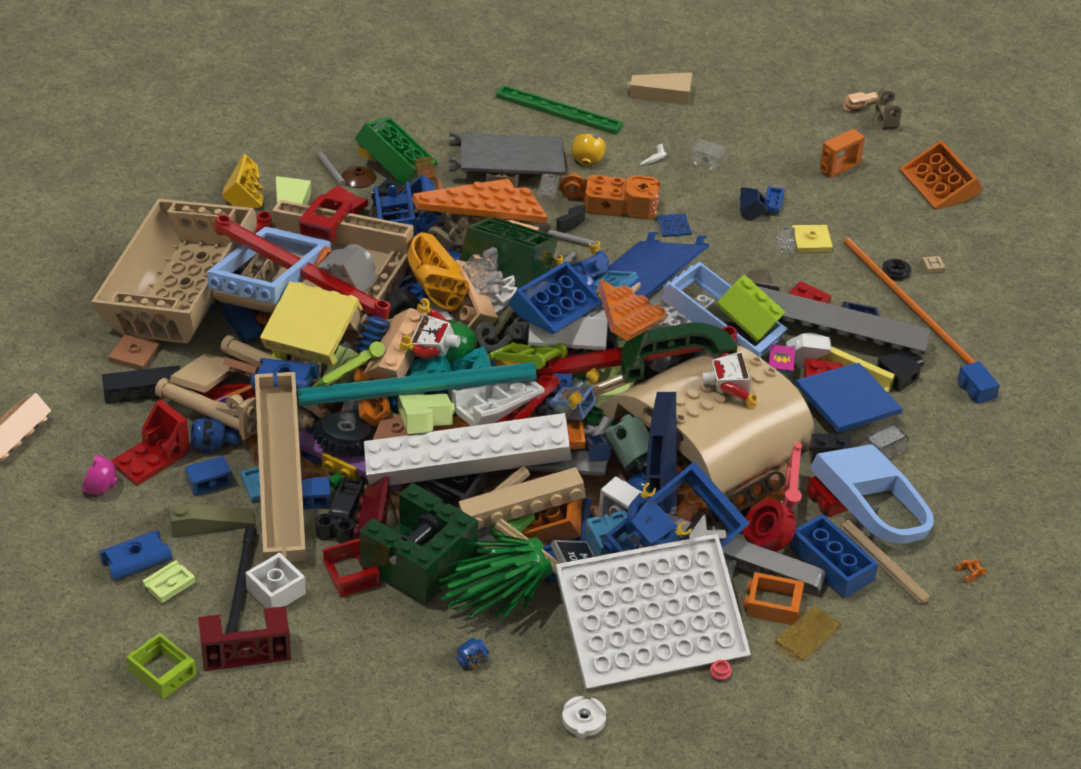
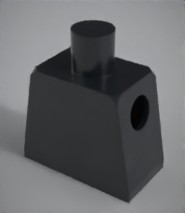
M905 351L879 357L877 367L895 374L892 387L897 392L902 391L917 381L921 367L924 366V361L920 356L912 358Z

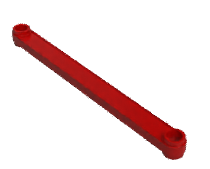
M218 215L214 221L213 228L216 234L225 235L286 269H289L301 259L231 221V218L227 215ZM309 262L300 269V276L327 291H336L342 295L355 296L358 298L362 310L384 320L388 318L390 304L387 301L378 300Z
M731 326L723 327L722 330L727 332L736 343V329ZM623 347L549 360L545 362L543 368L536 369V378L539 379L543 374L551 376L554 373L575 374L590 371L593 368L597 370L620 366ZM690 347L649 355L642 360H653L705 349Z

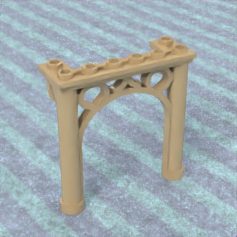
M231 335L226 336L221 343V351L257 367H261V358L282 360L242 343L238 338ZM291 355V360H285L317 364L319 366V377L318 379H313V381H319L321 379L320 362L312 361L309 359ZM166 378L160 379L155 387V394L163 399L168 398L240 431L243 440L248 439L257 432L256 398L254 397L244 401L241 396L234 394L226 400V403H221L180 385L173 384Z

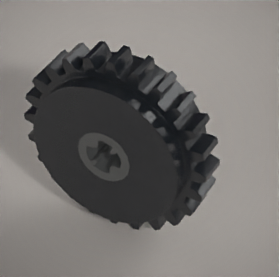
M339 412L319 419L315 423L313 435L314 440H317L316 443L320 444L321 448H324L326 451L339 456L351 457L365 453L364 441L373 440L377 429H374L372 425L363 420L359 415Z

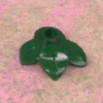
M593 406L584 419L587 423L598 426L603 417L608 416L603 414L604 411L601 408ZM616 419L612 420L610 426H612V424H617L619 421Z

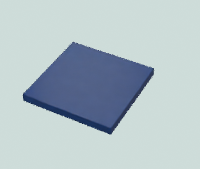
M860 363L798 379L795 383V386L837 432L902 413L903 408Z

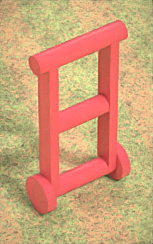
M800 442L794 443L786 468L784 505L792 512L795 504L799 503L802 497L800 491H798L802 448Z

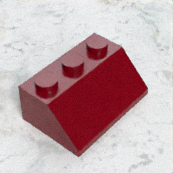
M388 476L367 487L364 497H360L359 509H361V512H357L356 524H358V527H354V539L360 538V529L373 518L386 525L389 510Z

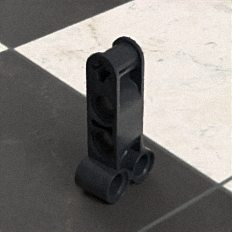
M346 476L343 477L328 514H320L315 519L316 537L318 539L326 541L335 537L339 544L354 540V523L352 519L358 507L360 497H362L364 492V480L356 481L347 479Z

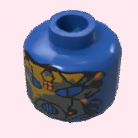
M471 638L457 648L459 656L456 659L462 668L467 667L469 670H475L488 660L487 654H489V650L481 639Z

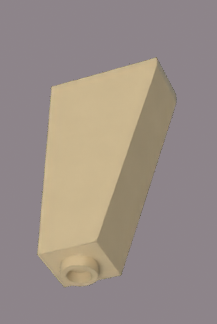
M693 73L632 75L631 82L628 81L627 91L630 92L629 98L688 105Z

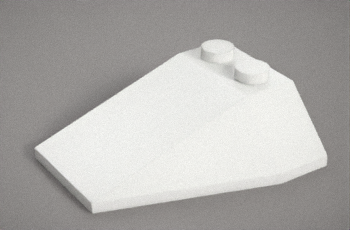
M534 380L449 389L447 391L452 403H454L457 415L470 426L498 421L542 394L544 388Z

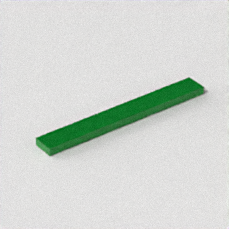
M502 85L496 93V98L614 135H617L623 127L622 121L506 85Z

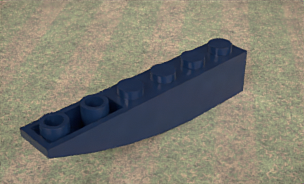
M676 392L656 393L649 432L646 483H650L646 487V491L652 492L656 487L655 494L676 477ZM677 489L658 504L667 514H677Z

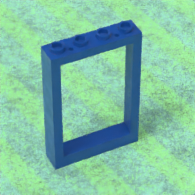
M695 461L651 497L659 504L686 481L728 528L729 532L726 533V539L720 541L722 548L750 524ZM627 518L608 532L601 540L603 548L608 553L613 554L624 551L616 539L627 530L625 527L628 523Z

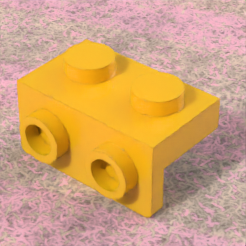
M325 452L321 455L322 466L328 472L339 473L342 477L346 476L347 479L356 481L362 477L357 474L355 466Z

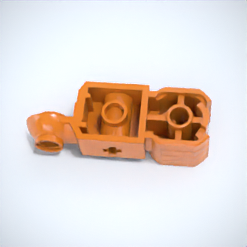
M571 173L565 176L558 185L559 191L565 197L585 198L584 204L587 213L619 217L627 215L631 218L652 219L657 214L660 181L654 177L634 175L623 179L591 175L586 179L581 178L576 173Z

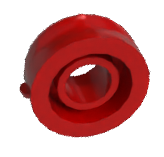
M765 499L754 505L748 512L745 519L750 524L743 530V535L748 543L777 552L786 547L792 540L796 529V519L793 512L778 500Z

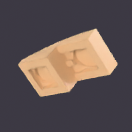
M318 405L300 406L322 419L324 416L331 414L327 407L321 408Z

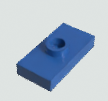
M768 186L765 196L768 200L767 213L779 215L785 189Z

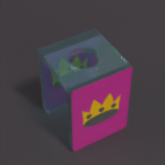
M771 345L768 364L791 383L794 371L795 347Z

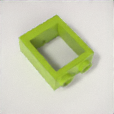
M161 633L150 638L144 645L132 651L126 657L128 671L162 699H165L197 675L195 660ZM162 653L175 663L176 666L158 679L145 669L143 665Z

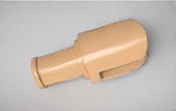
M875 92L849 94L845 99L843 108L845 111L865 108L868 103L877 102L878 96Z

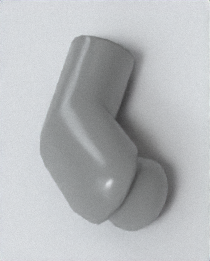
M604 416L598 426L587 425L584 428V433L586 436H604V431L611 425L612 420Z

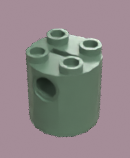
M630 414L625 415L620 419V423L610 426L604 431L606 439L626 472L637 470L643 472L647 469L649 431L640 417H632Z

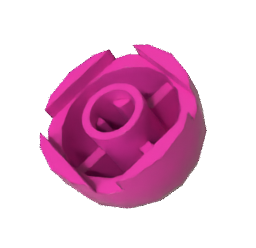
M96 454L93 459L94 463L89 467L81 492L94 496L105 494L109 488L114 489L118 479L115 476L114 464L109 459Z

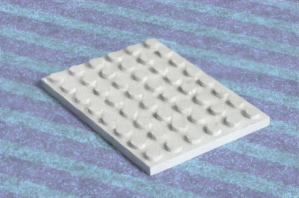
M718 534L555 565L585 690L712 665L717 660L731 661L751 655Z

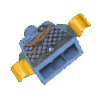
M594 368L586 374L589 380H585L581 386L562 388L555 397L546 398L545 404L551 406L557 414L565 413L566 419L583 420L596 404L593 384L598 381L600 374Z

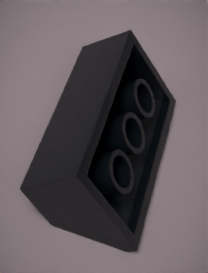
M488 472L425 480L424 482L465 500L481 495L490 483Z

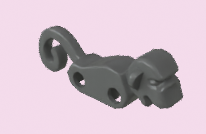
M482 322L475 329L477 345L479 348L485 346L488 353L506 346L509 342L528 345L530 322H517L510 325L505 331L506 337L495 345L485 343L482 337L483 330H487L488 335L486 339L489 341L493 340L496 335L494 325L490 322Z

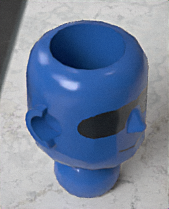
M203 417V419H196L191 427V446L194 449L201 450V453L219 451L223 448L224 443H228L230 446H237L240 442V431L233 428L225 429V424L211 418Z

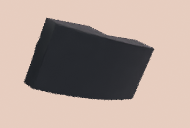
M583 204L570 208L567 215L558 217L556 231L566 233L579 226L585 220L586 206Z

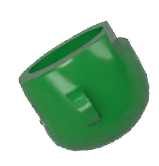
M449 319L448 321L451 323L454 335H458L461 338L459 347L450 346L445 355L449 363H453L457 358H463L476 349L477 336L464 323L459 320L454 322Z

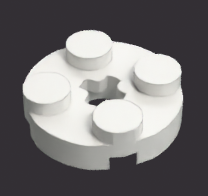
M584 696L574 697L566 702L564 706L562 723L570 733L575 734L580 739L593 736L605 727L606 709L595 698L589 700L583 699ZM580 714L584 716L588 715V718H580Z

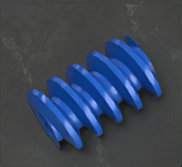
M377 316L366 317L365 319L370 323L362 325L367 330L359 332L364 337L356 339L360 342V345L354 344L353 346L357 349V352L368 351L369 346L373 342H380L379 340H382L384 337L382 333L387 331L385 326L390 325L388 321Z

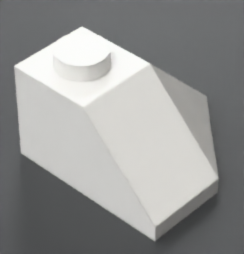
M804 333L786 342V346L795 347L794 363L799 368L804 366L805 358L818 359L831 352L829 337L814 333Z

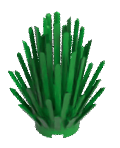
M489 532L491 536L500 538L497 539L498 542H467L469 546H493L488 549L477 550L478 553L492 552L493 554L449 563V566L457 565L456 570L461 572L440 579L439 582L443 583L459 577L462 578L439 587L441 589L447 587L452 589V591L441 597V600L447 601L463 594V596L447 603L449 609L481 595L456 610V612H459L470 606L472 608L479 606L469 614L468 618H471L496 602H500L510 593L524 585L495 613V617H498L511 604L504 614L505 618L523 597L525 604L522 608L524 611L543 579L552 574L550 558H545L541 550L545 547L537 537L526 540Z

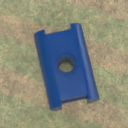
M261 358V367L257 374L273 373L274 387H278L277 373L295 372L296 394H298V388L310 387L313 379H318L319 366L310 363ZM252 374L251 387L255 389V374Z
M159 530L149 532L98 552L102 565H108L112 581L122 579L173 559L169 545H163L161 542Z

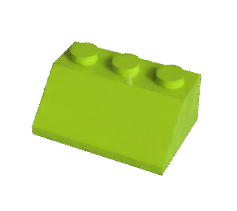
M745 275L739 278L716 303L723 312L756 342L785 314V311Z

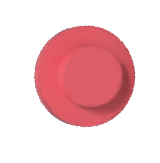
M717 660L710 667L711 676L717 680H726L731 676L732 669L725 660Z

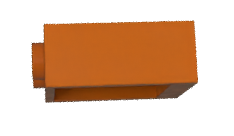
M851 129L823 142L819 169L831 178L860 164L865 137L855 129ZM845 150L844 156L837 159V154Z
M754 572L753 580H749L747 592L750 593V596L745 595L743 605L744 608H747L746 616L796 626L804 582ZM761 589L793 596L791 607L755 600L756 590Z

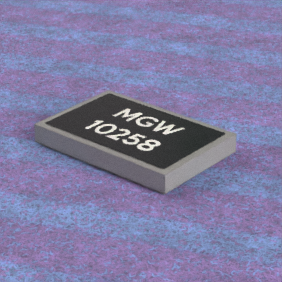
M553 540L550 544L559 564L595 557L588 541Z

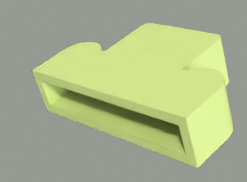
M425 392L397 395L398 412L401 415L407 434L427 433L433 431V426L453 424L452 415L455 414V407L447 394L425 395Z

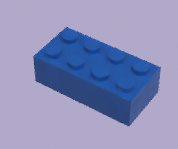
M821 514L795 529L789 548L805 563L826 572L825 581L843 598L875 581L878 563L825 515Z

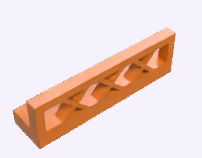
M362 365L353 370L354 382L377 379L364 376L363 373L366 368ZM388 396L380 397L378 402H376L378 398L357 400L360 417L375 427L381 420L391 414Z

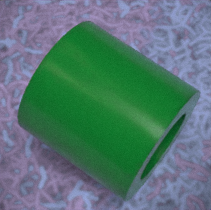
M339 473L332 475L329 478V487L332 490L339 487L343 477Z

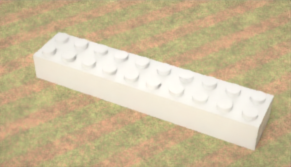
M565 413L364 441L366 476L369 486L385 476L389 477L390 486L572 460Z

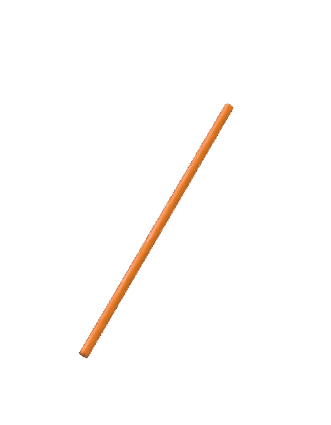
M850 238L844 240V243L967 364L976 362Z

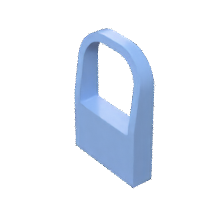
M873 444L816 455L810 470L872 534L880 539L897 544L919 541L927 537L934 523L933 514L929 506L909 480ZM891 491L919 520L921 526L908 529H897L889 526L876 515L862 495Z

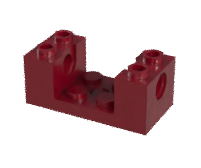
M286 606L264 609L266 629L223 634L220 614L198 617L204 671L291 660L290 631Z

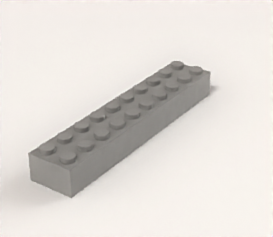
M759 287L785 311V314L782 316L784 321L795 323L796 320L801 321V325L813 328V325L819 326L818 329L826 332H831V329L837 330L838 335L849 337V334H853L856 339L866 342L867 338L873 339L874 344L885 346V343L892 344L891 347L903 351L904 348H908L910 353L921 355L922 352H927L932 333L931 329Z

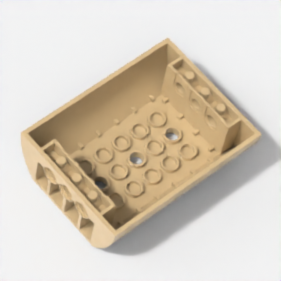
M158 199L91 301L94 308L113 329L123 336L125 333L146 339L188 344L215 300L212 293L213 290L208 289L207 271L242 245L225 235L216 234L213 228L214 221L218 215H227L231 218V221L255 233L257 218L254 208Z

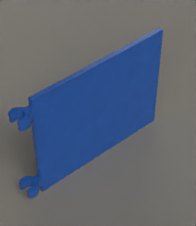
M650 232L646 241L638 242L608 266V271L636 272L638 278L628 287L631 288L640 283V288L635 294L648 298L710 246L709 243H704L707 235H699L695 244H680L655 240L658 232ZM606 272L598 274L595 278H593L595 282Z

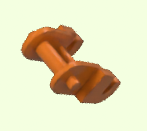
M979 559L969 562L964 560L961 562V565L956 564L955 566L957 571L970 569L972 572L970 577H965L966 583L976 580L977 577L985 575L987 572L986 568H981L979 565Z

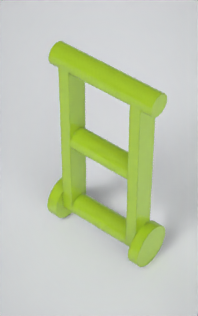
M378 341L373 342L369 346L368 351H362L358 357L323 376L312 387L329 385L361 365L368 366L373 357L379 358L384 354V345Z
M513 342L488 355L490 361L534 362L535 368L541 369L545 366V362L555 357L564 358L568 352L566 346L562 343H558L554 347L522 345Z

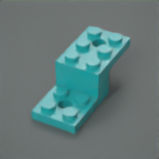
M485 346L472 350L471 353L463 358H457L453 363H449L445 356H436L426 360L422 358L413 360L405 376L492 366L488 351ZM447 390L436 391L437 394H447L449 397ZM397 395L393 396L394 400L398 402Z

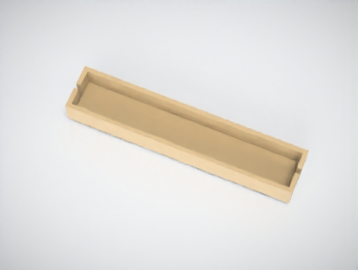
M295 372L277 373L278 387H274L273 373L255 374L264 561L278 553H281L289 562L306 561Z

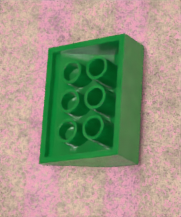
M390 116L365 123L354 138L361 148L366 149L374 160L380 162L383 168L395 177L396 181L412 182L438 163Z

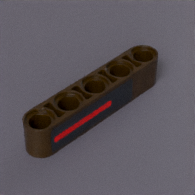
M770 470L725 496L740 512L781 489L785 484V476L779 471ZM777 474L779 481L777 484L772 485L770 478ZM760 484L761 492L758 495H754L753 487ZM742 494L744 497L743 503L736 505V496ZM708 506L702 508L694 515V519L703 514L708 515L707 528L721 523L720 519Z

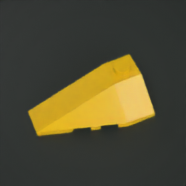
M245 153L227 181L222 196L227 203H231L233 206L260 208L263 204L264 196L259 193L262 186L257 181L260 178L258 166Z

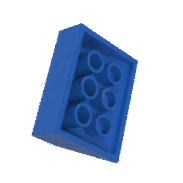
M565 261L517 289L509 300L508 305L520 318L554 335L601 306L602 300L571 265Z

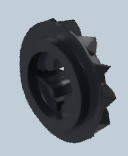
M889 259L883 263L882 270L890 278L904 280L905 277H909L911 266L901 259Z

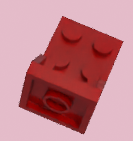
M162 399L154 404L141 429L142 442L111 460L115 469L135 486L140 485L185 457L190 448L187 419Z

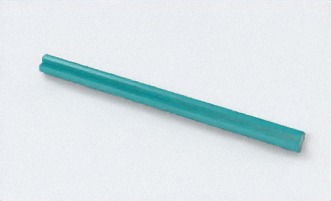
M529 362L298 388L297 390L299 406L536 380L535 363Z

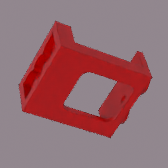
M320 194L298 220L301 235L334 243L337 239L335 230L348 213L354 214L352 202ZM319 207L337 211L332 217L314 214Z
M360 538L323 549V564L340 598L380 586V572L377 566L367 569L360 565L363 571L343 577L339 576L334 566L335 562L351 557L357 558L360 564Z

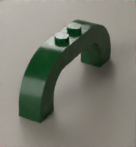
M693 322L651 329L624 344L621 354V375L624 382L644 379L645 364L642 359L653 354L697 347L709 351L714 359H717L724 353H737L738 347L727 332L706 323Z

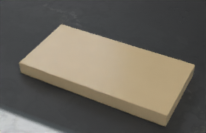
M204 353L171 375L170 382L205 393L234 372L229 371V366L223 365L224 358Z

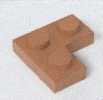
M227 357L223 361V365L229 366V371L252 377V374H257L260 367Z

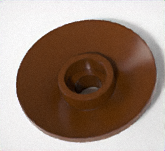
M365 166L349 167L341 175L345 185L352 188H365L372 185L376 180L375 172Z

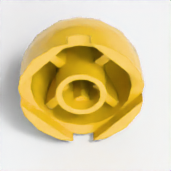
M580 134L572 141L571 151L577 162L584 166H590L602 160L606 143L600 137L598 139L593 138L592 134Z

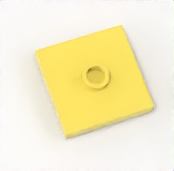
M792 225L791 231L797 253L832 252L833 246L827 225Z

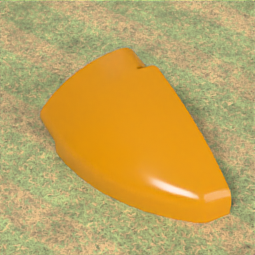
M427 233L417 234L413 238L407 254L414 277L436 305L446 310H456L469 289V283L463 277L461 267L433 235Z

